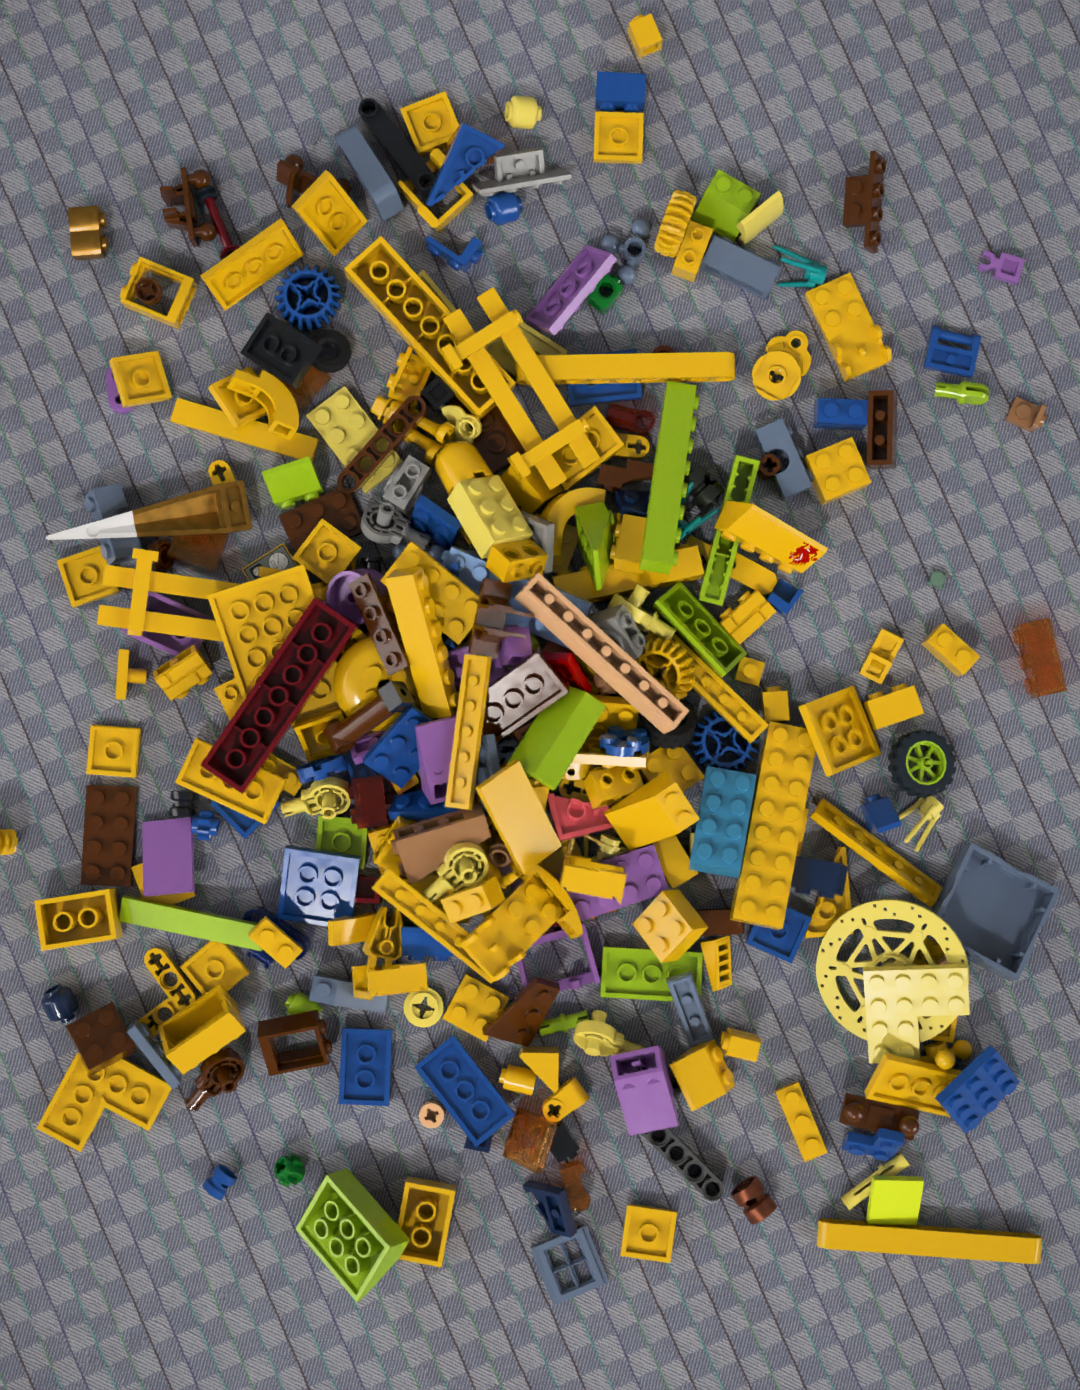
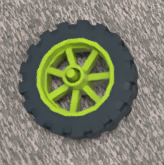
M927 730L909 732L897 739L898 742L892 745V752L888 755V760H890L888 771L892 774L891 779L893 783H897V788L902 792L906 791L907 795L917 797L933 796L938 792H943L946 789V785L951 784L953 781L952 775L956 772V767H954L956 756L952 754V746L945 742L946 738L942 735L938 736L937 732ZM920 745L928 748L924 756L922 754ZM913 748L917 758L909 755ZM931 754L934 755L935 761L930 757ZM908 760L911 761V768L908 766ZM933 765H936L935 772L933 773V771L930 768ZM915 770L918 771L917 779L911 774ZM924 771L931 778L926 782H923Z

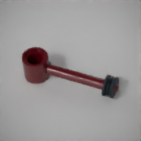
M206 186L199 189L196 195L200 204H206L213 223L217 228L224 247L220 256L221 260H223L240 247L233 245L215 202L218 198L215 187Z

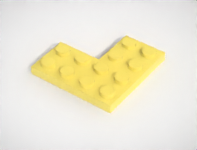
M967 964L863 967L869 1064L879 1063L884 1053L920 1061L918 1016L970 1015Z

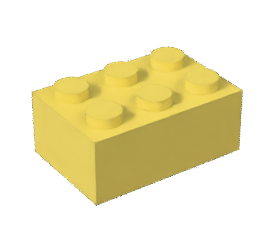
M499 475L459 481L447 499L481 559L488 558L492 545L530 539L533 535L532 530Z

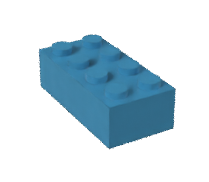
M707 766L698 813L700 820L696 824L689 870L739 879L757 775Z

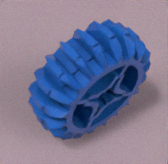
M306 263L304 266L305 270L303 271L296 265L297 273L293 274L292 271L288 270L289 279L281 277L280 281L284 286H277L276 288L277 292L280 293L275 296L276 301L280 303L277 309L283 312L281 316L284 320L289 319L291 326L298 322L299 330H302L305 324H307L309 331L313 330V324H316L318 329H322L321 322L325 321L326 324L330 325L331 322L328 316L336 318L337 313L333 309L341 308L338 300L342 299V294L337 292L341 289L340 285L334 283L336 280L334 275L328 276L329 272L327 269L320 272L319 265H315L313 270H311L310 265ZM312 280L307 286L299 285L303 281ZM322 285L328 289L326 304L319 298ZM292 291L299 297L295 311L290 307ZM303 295H307V296H311V295H312L313 298H314V300H313V299L311 300V299H309V298H308L307 300H305V298H304ZM310 309L319 310V312L311 315H303Z
M716 710L712 711L714 718L712 720L708 715H705L703 718L707 724L704 725L698 722L697 726L702 731H695L694 736L700 737L699 741H692V745L700 746V749L693 752L694 755L702 753L704 756L698 760L699 764L707 760L709 763L706 765V768L707 766L712 767L714 765L716 768L730 770L729 768L732 767L733 771L738 772L739 768L737 765H740L743 769L748 768L744 760L754 761V758L749 753H758V749L751 746L752 743H759V739L756 738L751 744L745 739V748L743 750L735 741L737 731L732 726L726 733H720L711 728L715 723L726 721L722 716L719 717ZM706 735H709L716 743L712 756L706 748ZM730 735L731 741L729 742H732L731 746L733 747L726 746L721 749L720 743L722 742H719L720 738L718 737L725 738ZM725 751H731L740 756L730 763L718 761Z

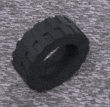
M680 699V702L690 711L682 719L680 727L666 734H663L642 715L640 728L647 730V736L654 746H659L663 749H676L684 747L685 744L691 741V738L693 739L697 723V713L688 701Z

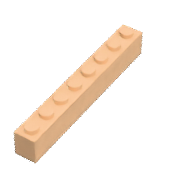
M540 573L532 577L514 597L663 734L674 730L690 711Z

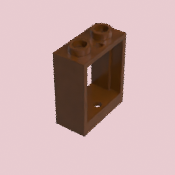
M318 1010L258 1021L257 1038L269 1076L329 1064V1054L333 1053L330 1038L326 1039L325 1034H327L325 1019H320ZM309 1030L315 1031L318 1045L278 1053L274 1037Z

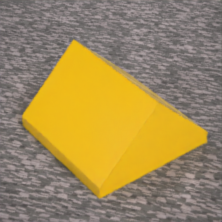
M510 466L500 478L516 505L521 506V511L534 515L553 498L563 492L560 485L550 490L535 466L530 467L531 474L521 480L512 466Z
M341 709L293 725L309 762L334 755L323 730L327 726L347 717Z
M523 1046L519 1050V1057L555 1093L558 1090V1047Z

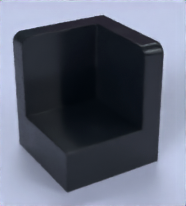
M439 376L420 392L422 399L437 416L442 413L441 409L456 396Z

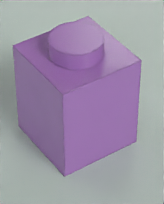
M518 625L504 627V631L527 635L526 639L507 636V638L501 640L499 649L501 665L516 666L533 654L529 627H519Z

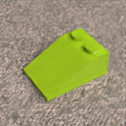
M604 501L575 507L578 547L596 591L602 590L612 560L610 559L612 544H616L614 531L611 530V525H614L612 510H607Z

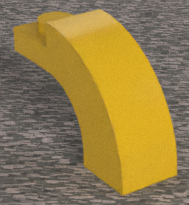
M235 370L229 380L227 389L258 401L268 415L269 424L267 431L290 440L298 430L299 413L296 402L288 388L279 379L264 370H261L258 377L248 371Z

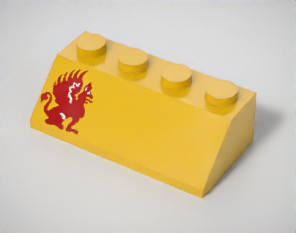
M726 501L714 526L715 529L722 532L721 537L731 542L738 541L741 543L740 548L750 553L757 552L760 554L759 559L770 564L776 563L778 570L790 575L792 572L803 573L828 550L827 547L753 503Z

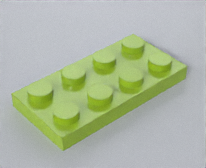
M603 946L600 997L674 1001L666 978L691 971L701 999L703 952L686 951L677 961L661 963L651 949Z

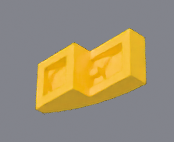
M881 627L859 674L881 685L893 664V660L904 638Z

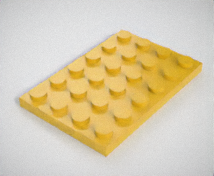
M304 564L207 595L243 701L315 597ZM337 660L292 726L340 710L333 687Z

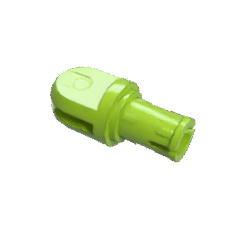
M962 380L959 384L936 381L934 397L956 399L959 405H982L989 400L990 391L984 384L967 382V380Z

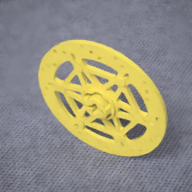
M880 899L853 907L831 925L819 947L816 961V977L825 1005L843 1027L856 1036L868 1041L865 996L861 993L854 979L864 980L863 973L853 971L852 968L877 967L876 965L879 962L882 963L881 966L916 965L913 964V961L919 949L922 950L929 965H936L924 943V939L928 935H931L938 942L948 964H967L969 987L968 959L956 933L937 914L909 901ZM879 919H899L910 922L915 927L911 932L879 930L876 928L874 921ZM923 924H927L925 929L921 928ZM860 929L864 937L847 961L838 960L837 954L844 940L854 930ZM883 936L904 938L905 940L895 950H892L883 939ZM875 938L885 952L877 954L872 939ZM910 942H914L915 945L909 957L901 953ZM867 944L872 960L855 961L861 949ZM836 976H846L861 1004L857 1010L852 1009L842 996ZM958 1015L918 1016V1022L922 1026L920 1028L918 1025L919 1043L927 1041L944 1031ZM862 1016L863 1019L861 1021H858V1018Z

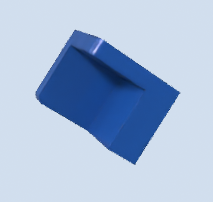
M781 579L766 601L771 604L776 612L784 617L804 590L801 588L796 589Z

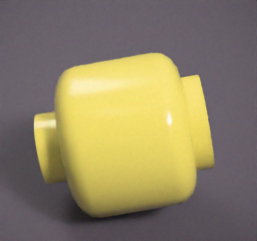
M515 95L505 104V121L509 122L512 128L532 129L536 122L541 120L542 108L538 106L536 99L532 96Z

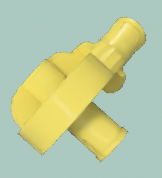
M637 584L629 598L615 593L609 602L608 608L624 604L640 631L644 633L651 631L664 640L673 637L676 629L660 620L657 611L652 615L641 607L650 591Z
M332 776L314 781L310 788L301 790V797L281 802L282 813L285 817H289L297 813L306 812L312 816L321 814L325 819H333L336 815L344 813L351 804L350 785L347 781Z
M461 842L452 846L445 854L444 864L437 869L440 877L423 890L424 896L428 900L430 899L431 903H434L447 890H455L457 892L463 886L468 887L480 882L488 871L485 851L480 845L472 842Z
M594 1010L591 1013V1020L581 1021L575 1026L573 1040L588 1055L605 1057L643 1049L642 1045L625 1040V1036L622 1033L617 1032L612 1026L606 1024L607 1013L604 1011Z

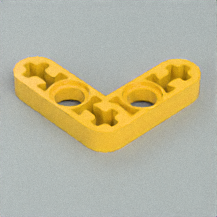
M155 947L147 951L144 956V963L169 998L138 1021L140 1023L144 1022L147 1025L154 1019L158 1025H161L165 1022L159 1017V1010L162 1007L169 1008L172 1016L188 1006L187 1003L183 1005L180 1003L182 999L181 994L176 992L174 995L172 993L173 990L183 984L185 988H182L181 992L184 995L189 994L191 996L190 1004L197 1000L198 996L163 948ZM152 953L155 955L161 954L160 963L163 967L169 964L170 968L163 970L159 975L157 970L162 968L158 963H151L153 959ZM168 972H173L177 975L178 981L175 986H169L165 983L164 977ZM157 1024L150 1028L152 1038L159 1033Z

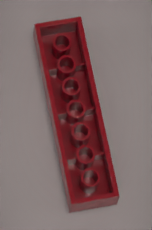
M314 597L200 766L240 793H245L360 625L320 597Z

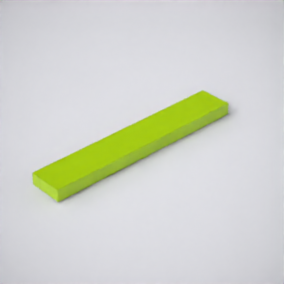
M127 895L122 897L119 917L121 922L257 951L263 950L248 937V933L258 924L256 922Z

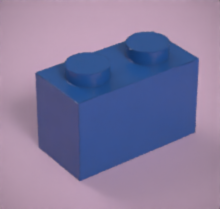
M597 71L595 109H600L602 112L624 110V112L638 113L643 111L646 74Z
M818 398L814 404L813 428L862 431L867 425L868 400Z

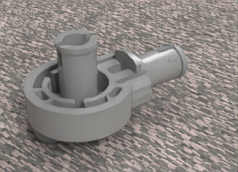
M390 502L368 506L363 513L360 523L363 534L371 541L380 544L394 543L399 546L400 543L406 542L409 544L413 541L425 551L431 536L412 529L411 521L404 519L402 514Z

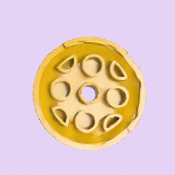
M371 635L359 639L348 650L346 649L336 665L333 687L335 698L342 712L349 716L379 694L378 683L382 679L404 682L410 694L415 696L414 706L422 711L410 666L388 676ZM395 713L371 731L387 730L401 713Z

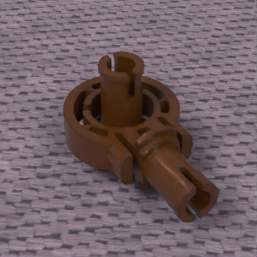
M227 1047L219 1050L203 1060L200 1066V1075L195 1080L197 1088L185 1101L189 1109L198 1111L209 1097H215L222 1091L231 1093L237 1088V1083L244 1075L245 1066L240 1055L233 1048Z

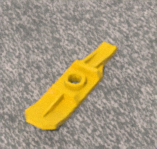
M690 535L686 544H690L691 547L698 545L700 555L707 561L711 545ZM736 553L734 560L736 565L732 568L730 577L754 591L758 590L761 595L771 593L777 583L775 573Z

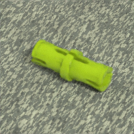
M587 1009L567 1015L560 1013L558 1017L544 1019L539 1028L549 1027L540 1029V1034L544 1036L563 1031V1033L568 1032V1029L575 1028L577 1023L589 1020V1018L578 1020L588 1017Z

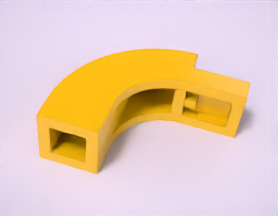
M592 487L571 490L556 496L545 506L539 518L554 523V557H560L564 527L568 519L575 514V507L605 501L606 490Z

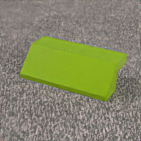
M569 686L567 694L537 714L506 765L513 760H519L528 778L532 776L552 791L555 790L603 713L606 705L589 693Z

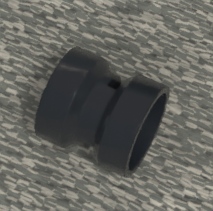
M171 791L170 798L175 803L170 808L169 816L193 817L195 809L190 802L196 800V792Z

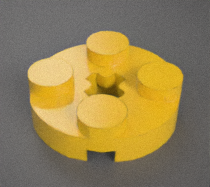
M770 351L761 356L756 361L752 370V380L756 391L762 397L772 401L783 400L793 395L801 382V367L797 360L791 354L784 351ZM780 369L782 370L781 375L784 377L783 380H777L776 383L771 381V370L776 371Z

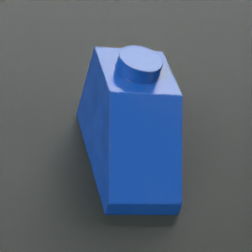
M875 794L865 798L866 803L860 804L869 833L879 834L902 826L901 820L888 797L880 798L879 794Z

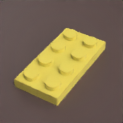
M345 386L306 415L345 468L378 431V428ZM385 438L377 442L379 452H384L388 449L389 443ZM395 451L361 488L365 494L391 476L395 468L403 462ZM364 457L361 460L360 466L362 470L366 471L372 467L370 457Z

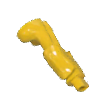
M378 395L371 408V412L377 415V419L385 424L403 402L395 401L392 398L386 399ZM410 406L411 414L419 413L417 409ZM424 417L407 436L405 441L408 444L413 442L425 451L424 460L426 463L434 466L436 457L444 444L451 441L455 426L449 422L439 424ZM397 420L393 424L394 432H403L406 426L405 422ZM417 426L432 434L437 441L418 432Z

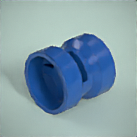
M218 1164L213 1170L212 1177L207 1178L202 1187L212 1197L222 1200L227 1194V1188L233 1186L238 1178L230 1169Z

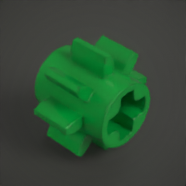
M291 1153L289 1157L284 1155L277 1160L274 1166V1173L276 1174L275 1178L279 1179V1184L289 1187L290 1183L296 1185L302 1181L305 1176V1163L300 1161L301 1157Z

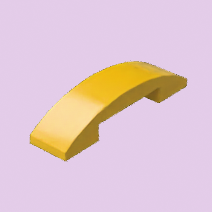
M513 860L508 864L513 871L518 872L522 882L533 876L565 913L556 922L571 939L583 934L582 924L576 907L565 889L563 888V891L560 890V883L541 866L535 865L525 874L519 873Z

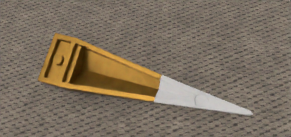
M239 480L219 483L146 507L48 535L45 539L225 535L248 531L253 528L244 481Z

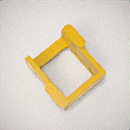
M435 148L430 153V160L426 165L433 173L436 170L439 172L446 156L440 149ZM400 180L397 183L398 191L406 197L417 209L419 215L437 233L473 201L474 194L462 182L459 186L456 185L454 187L462 198L437 219L412 193L415 187L409 180L405 183Z
M565 853L560 876V890L563 891V887H566V891L608 899H612L614 896L621 905L627 874L623 873L624 867L594 862L590 857Z
M426 962L393 964L391 969L381 970L382 966L376 964V969L374 971H367V976V965L351 966L354 998L371 1001L374 996L421 990L428 991Z

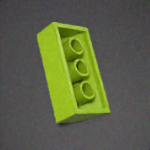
M680 581L661 596L651 607L654 611L658 612L657 615H659L660 619L676 629L675 634L720 678L724 677L748 654Z

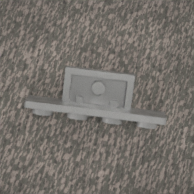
M538 147L493 155L495 179L472 183V188L481 196L488 197L495 195V192L498 191L516 192L521 187L535 189L542 187V184L545 183L563 184L565 180L572 179V173L566 168L545 171L543 149Z

